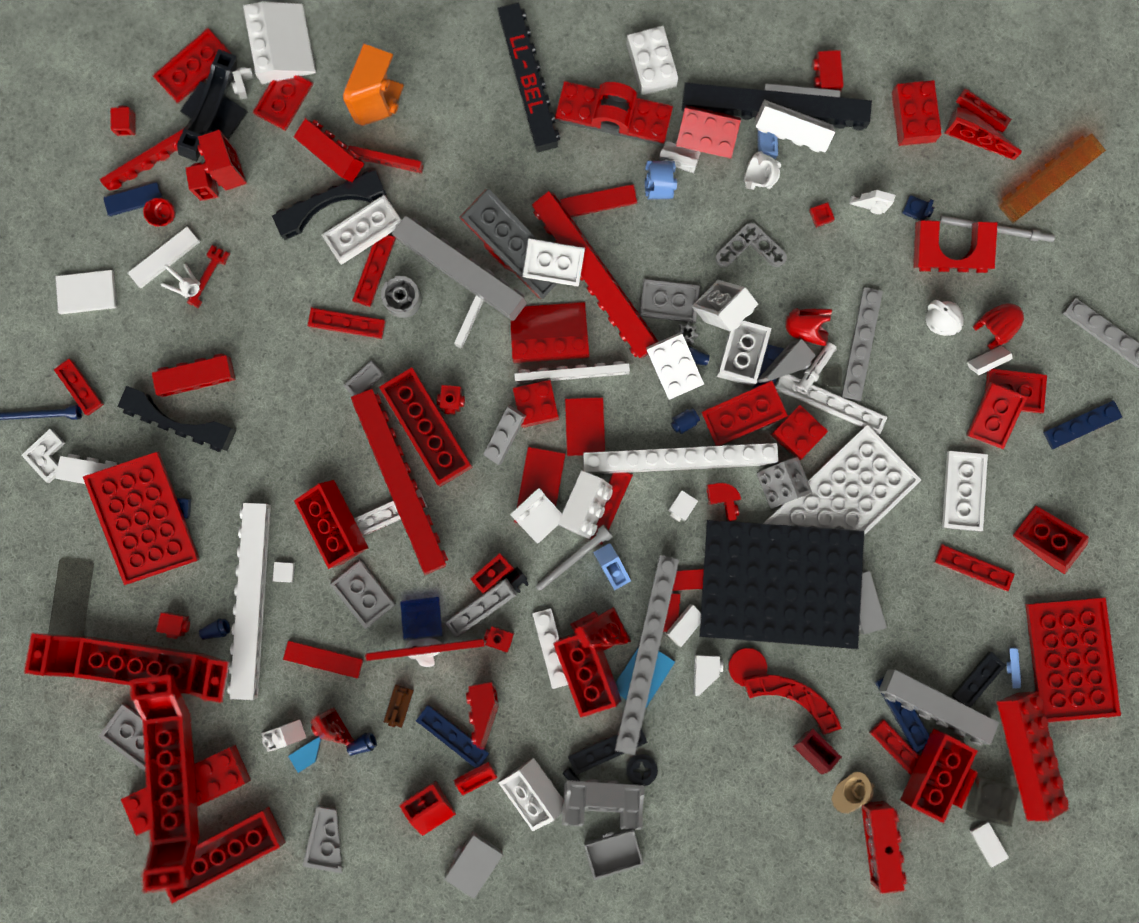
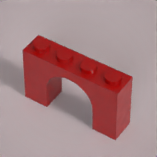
M921 220L916 222L914 268H919V272H931V268H936L938 272H950V269H957V273H969V269H975L976 273H988V270L995 269L998 222L973 223L970 250L960 260L950 259L942 253L939 246L940 221Z

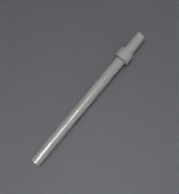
M943 215L940 218V223L972 228V224L978 222ZM997 225V233L1025 237L1036 242L1038 240L1053 242L1055 239V235L1041 233L1040 230L1031 229L1030 231Z

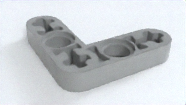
M749 223L717 253L715 259L718 266L728 267L750 245L770 265L776 268L784 265L787 256L756 224ZM747 229H754L753 234L755 236L750 235L745 241L742 237L747 234ZM739 241L743 247L741 250H735L732 247V243ZM759 242H768L769 249H760ZM772 248L775 249L772 253H774L776 256H782L780 259L782 262H775V256L772 253L770 254V256L767 255ZM730 250L731 254L727 259L729 262H721L720 255L725 256Z

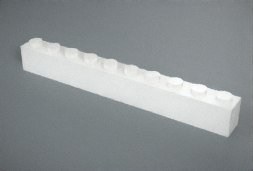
M777 443L583 453L584 472L589 474L767 466L778 463Z
M243 503V507L240 509L242 526L239 527L238 531L241 542L237 549V556L239 557V565L236 567L238 584L235 585L234 589L237 600L233 607V615H235V623L232 625L234 643L230 647V653L233 655L232 662L229 665L231 682L228 684V694H230V699L254 700L258 698L271 505Z

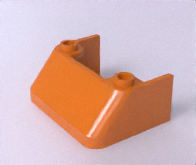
M363 44L343 95V100L354 122L362 126L396 114L398 110L397 102L404 87L401 83L387 79L386 73L393 54L367 44Z

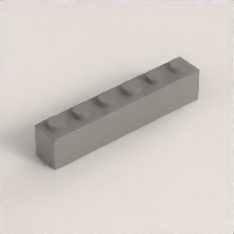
M887 670L879 688V692L885 694V699L892 702L898 701L902 703L901 706L910 711L914 709L919 712V716L930 720L932 718L936 720L938 726L946 729L948 727L952 728L954 734L961 737L967 736L971 738L970 742L976 745H991L999 722L897 670Z

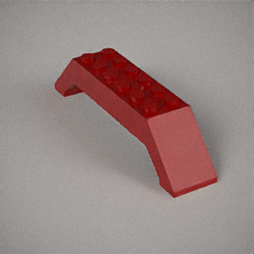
M31 633L24 673L39 676L76 677L129 686L130 680L172 675L180 693L190 694L201 698V700L222 703L230 662L204 653L110 639Z
M172 675L130 680L131 701H134L143 722L150 849L145 868L142 871L143 893L187 887L199 840L191 714Z

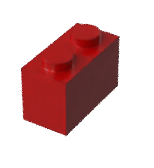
M841 50L818 51L815 59L812 61L813 71L816 70L814 88L839 90L841 92L844 86Z
M195 163L190 167H185L189 190L200 201L219 198L216 180L212 179L210 173L207 174L203 164Z
M499 553L470 579L482 594H485L510 574L514 567L503 554Z

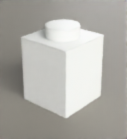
M681 491L668 510L671 512L670 516L678 522L680 520L686 521L698 500Z

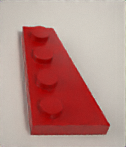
M614 607L575 629L577 638L584 648L625 645L631 642Z

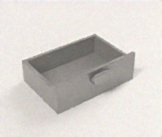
M626 829L616 833L613 831L603 834L602 837L584 842L594 880L644 865L634 829Z
M473 831L462 848L458 847L452 857L455 860L445 873L444 880L474 899L503 856V851Z

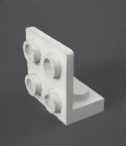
M538 488L510 515L536 543H540L558 526L562 513Z

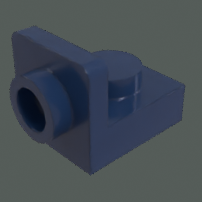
M910 195L902 214L919 221H924L927 217L930 218L934 211V207H932L934 200L930 199L926 202Z

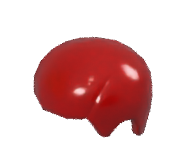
M162 197L147 201L143 209L146 221L156 227L170 224L176 215L174 205Z

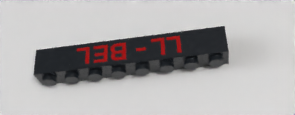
M519 2L497 8L536 153L558 148L560 135L558 129L554 130L553 124L556 123L553 112H549L548 106H551L550 99L543 91V89H546L544 78H540L538 73L541 71L539 60L535 61L534 58L536 54L535 45L530 43L529 37H532L530 27L525 26L524 20H527L525 9L520 8Z

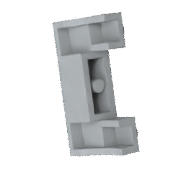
M590 779L588 782L566 781L564 783L562 825L582 827L584 825V810L620 812V829L640 830L643 828L644 785L619 784V781L600 783V780Z

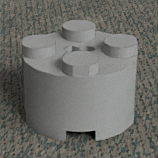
M395 276V278L385 282L381 290V299L384 306L392 315L398 318H407L415 315L421 306L422 296L420 290L413 280L406 276ZM402 294H404V295H405V298L402 299V300H399L398 297H399V296L402 297Z

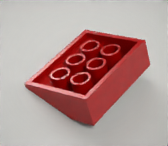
M585 302L524 306L515 320H510L513 363L589 358Z

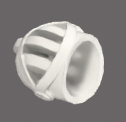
M933 300L928 305L926 323L929 329L936 334L943 336L956 335V333L962 330L964 317L956 303Z

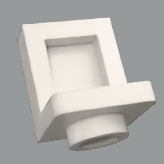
M241 67L232 72L235 80L232 83L234 94H239L240 100L247 98L243 80L253 78L251 68Z

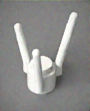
M167 264L164 266L180 281V289L165 283H161V286L177 292L185 298L188 296L193 297L198 293L200 282L196 280L187 264H184V268L190 278H182Z

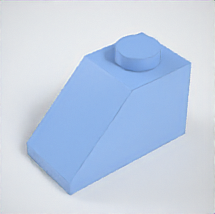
M610 543L593 552L614 591L631 581Z

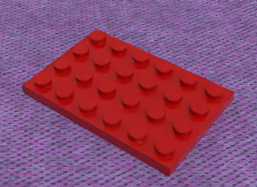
M159 451L83 476L124 585L200 560Z
M1106 598L1025 604L1036 691H1039L1040 698L1043 701V710L1048 722L1121 716Z

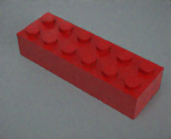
M412 367L379 386L439 487L473 468Z
M1039 691L1015 693L997 701L1025 816L1027 821H1050L1069 810V802L1064 792L1063 779L1058 768V759L1055 757L1053 740L1048 729V720L1043 710V701L1040 698Z
M236 745L194 764L197 807L251 781ZM147 787L121 799L136 836L149 830Z
M267 807L198 843L187 887L166 890L171 903L177 902L284 845L286 841L270 808Z

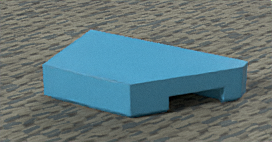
M320 737L288 756L298 773L316 762L322 740Z

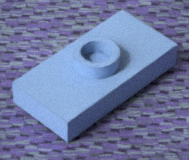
M758 130V151H762L774 159L778 156V138L773 133H763Z
M1010 647V662H1007V673L1012 674L1013 688H1020L1019 652L1017 647Z

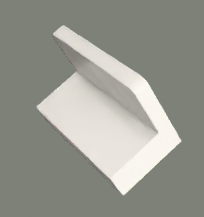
M665 141L659 161H675L676 168L694 173L700 151L678 147L675 143Z

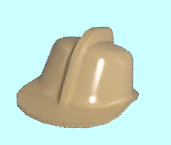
M861 772L851 774L836 786L832 795L833 806L841 813H850L871 801L874 794V784Z

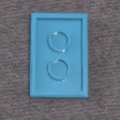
M638 648L615 682L620 696L626 700ZM658 651L646 707L675 664V661Z

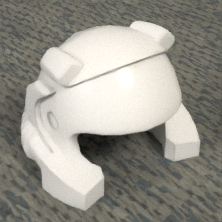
M758 151L747 165L744 177L746 188L754 190L755 186L772 188V185L779 179L781 163L762 151Z

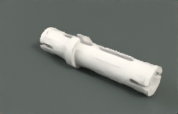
M827 342L811 367L805 370L804 377L796 386L799 392L807 394L813 382L819 379L820 372L837 350L834 344Z

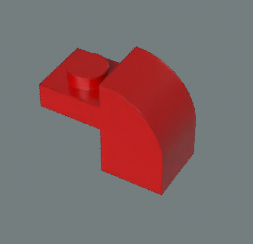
M727 483L707 485L709 505L724 503L727 521L737 520L736 516H739V509L737 504L734 505V501L741 500L738 490Z

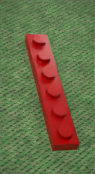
M183 129L100 178L99 180L102 185L109 191L117 190L125 181L133 180L140 172L152 169L155 163L167 160L170 154L178 151L177 143Z

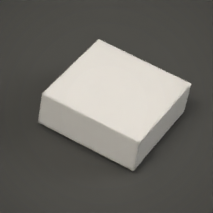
M274 562L273 581L293 582L295 563Z

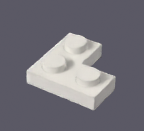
M49 429L22 456L46 483H50L55 479L58 463L52 458V455L65 442L54 430Z

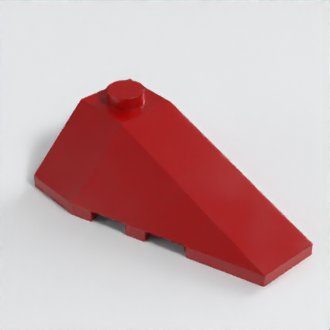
M957 107L954 110L944 133L1012 160H1015L1022 152L967 108Z
M334 707L310 721L313 733L319 736L320 739L345 745L354 741Z

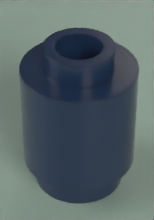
M691 408L672 417L673 422L670 424L676 433L683 434L696 426L700 418L697 412Z

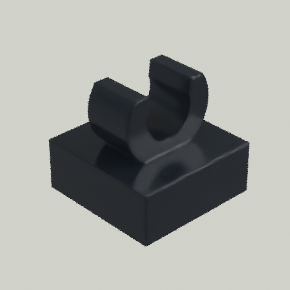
M518 566L503 579L507 578L518 593L521 592L518 587L522 583L526 586L529 585L527 577Z

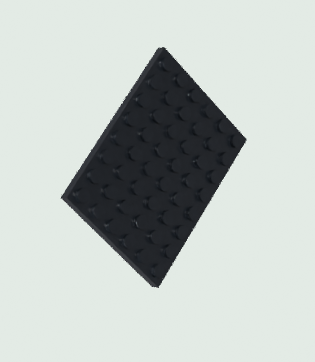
M707 520L699 637L858 649L864 531Z

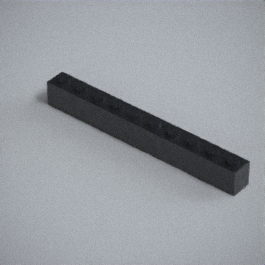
M685 83L683 88L681 111H684L687 105L731 116H740L744 120H750L757 117L763 101L766 100L832 124L837 129L853 127L854 130L860 131L867 128L871 119L872 100Z

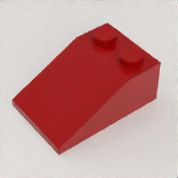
M1038 506L1034 507L1013 534L1018 541L1044 562L1063 574L1067 573L1086 548L1089 536Z

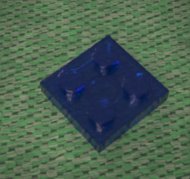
M439 596L400 601L404 641L443 636Z

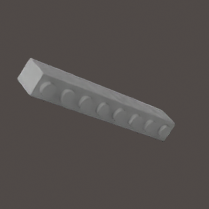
M407 216L403 218L392 233L399 242L510 320H515L527 304L524 299L525 295L516 288L515 290L509 288V284L504 279H496L492 271L488 268L483 270L475 259L466 258L465 253L459 248L453 249L450 247L451 244L443 237L441 239L437 238L433 230L428 227L427 229L421 227L422 224L417 219L412 218L411 220Z

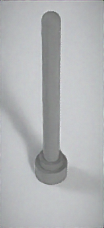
M602 525L593 539L536 585L537 590L544 589L601 541H609L613 537L611 532Z

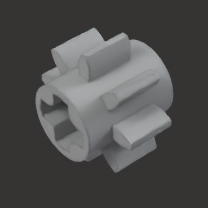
M690 322L685 326L680 323V331L676 330L674 334L680 332L683 334L684 331L690 332L689 337H683L686 343L690 342L692 345L694 344L692 338H698V334L694 333L697 327L694 326L692 328Z

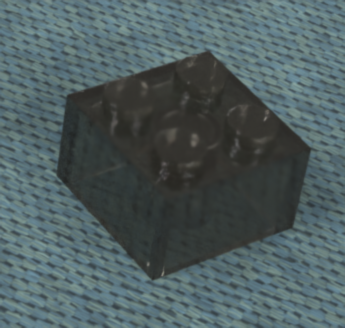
M977 775L968 795L965 814L972 818L1012 827L1019 791L1018 786Z

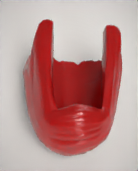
M1002 304L987 311L975 323L973 328L977 331L986 325L987 329H990V332L995 335V340L987 346L992 350L999 345L1009 342L1023 324L1024 313L1021 307L1016 304Z
M793 309L785 320L786 330L796 339L826 346L829 333L823 329L822 324L830 321L832 309Z

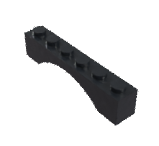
M218 49L200 102L191 120L183 129L177 143L178 155L196 162L198 161L200 156L197 147L200 144L198 137L210 133L233 79L232 72L237 70V56Z
M369 170L364 172L362 176L355 178L353 182L346 180L344 184L332 186L322 194H314L306 201H298L288 209H280L276 214L272 215V218L280 236L287 240L301 234L311 218L331 204L346 200H361L371 203L387 194L376 170Z
M126 386L117 406L124 409L122 413L131 417H134L135 414L141 416V421L149 424L154 421L158 423V428L169 431V428L176 430V435L186 438L187 435L193 437V442L203 445L204 442L210 444V449L221 452L222 449L228 451L236 432L235 429L215 421L197 425L175 422L159 410L150 395Z

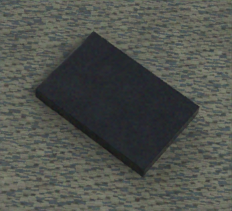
M200 81L180 110L182 114L190 119L196 111L206 86L202 81ZM225 97L210 132L220 130L229 140L248 113L247 110Z

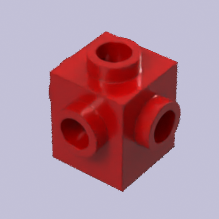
M441 385V394L437 395V405H440L439 408L444 411V414L455 415L456 412H461V407L465 405V396H462L463 389L461 386Z

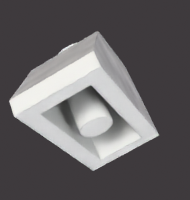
M695 655V696L703 693L720 677V672H723V660H720V656Z

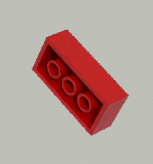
M335 480L319 483L294 500L328 569L346 563L369 548Z
M577 633L562 637L553 643L580 718L616 707L622 701L602 646L584 648L577 638Z
M933 729L900 801L944 823L978 751Z

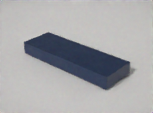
M155 182L104 197L103 200L107 215L111 217L142 208L147 201L161 198L162 193L159 183Z

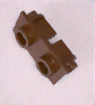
M395 684L384 723H387L390 727H403L414 690Z

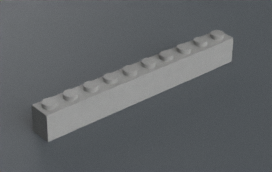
M659 556L616 743V751L635 755L679 559Z

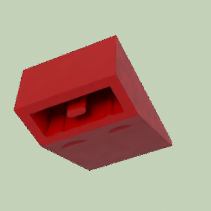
M492 682L468 686L469 692H466L467 703L470 704L472 712H469V720L475 729V732H472L473 744H476L482 750L486 747L499 707L496 686Z

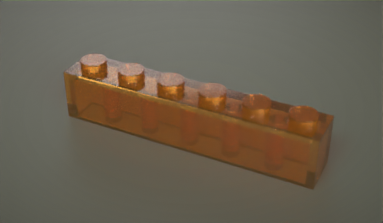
M1092 133L1086 138L1081 136L1073 143L1075 146L1072 149L1067 147L1059 154L1061 157L1058 160L1053 158L1045 165L1046 169L1044 171L1039 169L1030 176L1032 179L1030 182H1022L1016 187L1018 190L1016 193L1012 194L1010 192L1001 199L1003 203L998 207L1012 223H1015L1106 151Z

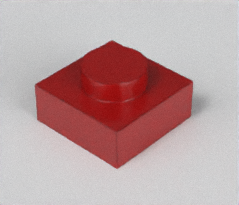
M828 202L809 210L816 228L835 220Z

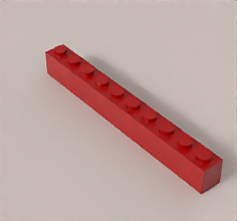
M548 191L532 204L535 209L533 211L534 215L539 220L542 219L546 232L549 235H553L556 239L554 243L585 248L580 280H585L588 285L586 287L588 292L592 296H596L599 300L597 302L598 306L602 311L606 310L610 323L614 327H618L620 330L619 336L624 342L627 341L629 343L631 353L635 357H646L648 355L646 347L659 341L553 192Z
M373 389L352 396V404L424 576L446 567L447 555L438 546V543L441 542L437 532H432L430 526L433 525L430 515H425L424 513L425 503L423 498H418L416 494L418 490L417 484L408 475V473H411L407 462L403 463L401 456L404 454L400 444L397 446L394 439L396 435L393 428H389L387 425L389 418L386 411H381L379 405L382 402L379 394H374Z

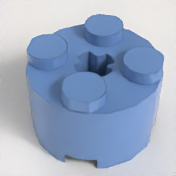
M675 161L646 162L645 170H649L645 179L647 199H671L674 197V190L677 189V179L673 178V172H675L676 168Z

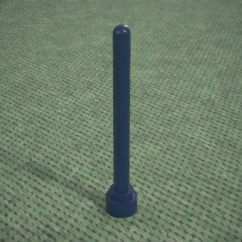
M78 404L70 405L66 409L0 413V420L67 417L71 420H80L82 418V409Z

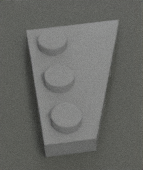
M317 805L303 862L304 867L342 873L337 809Z

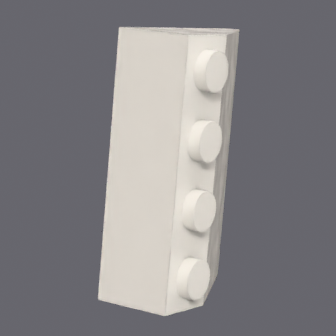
M257 2L243 5L255 73L261 84L270 83L272 80L280 81L294 78L293 76L296 75L304 76L316 73L303 4Z

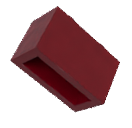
M814 729L805 732L793 745L821 775L830 772L842 758Z

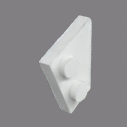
M875 190L870 193L861 194L860 198L852 196L850 204L870 209L874 214H882L893 204L895 195Z

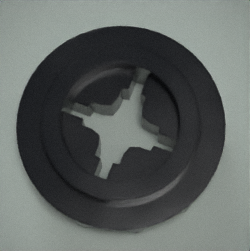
M639 754L630 759L626 772L633 784L647 786L656 779L658 767L655 760L649 755ZM641 762L644 768L651 769L644 772L643 778L640 772L633 771L640 768Z

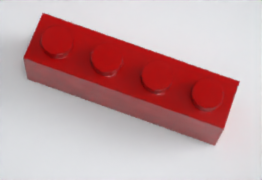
M305 118L293 137L341 178L353 182L365 164L359 159L360 155L351 149L350 151L346 149L348 145L339 139H334L335 135L329 130H323V125L315 119L310 121Z
M216 354L213 358L207 360L206 358H199L190 364L186 362L178 363L173 368L161 367L157 369V372H152L155 392L160 397L236 380L232 360L225 354Z

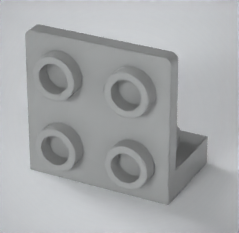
M798 457L781 462L757 473L770 508L812 493Z

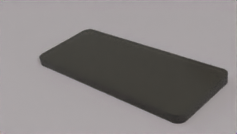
M65 558L59 560L48 634L84 636L94 568L92 561Z

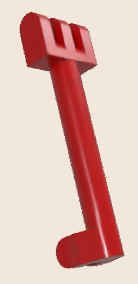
M214 245L210 247L206 254L211 261L199 280V291L187 301L188 304L194 305L198 309L202 303L198 298L218 263L225 265L230 256V253L225 251L221 257L224 250L219 248L216 252L217 247Z

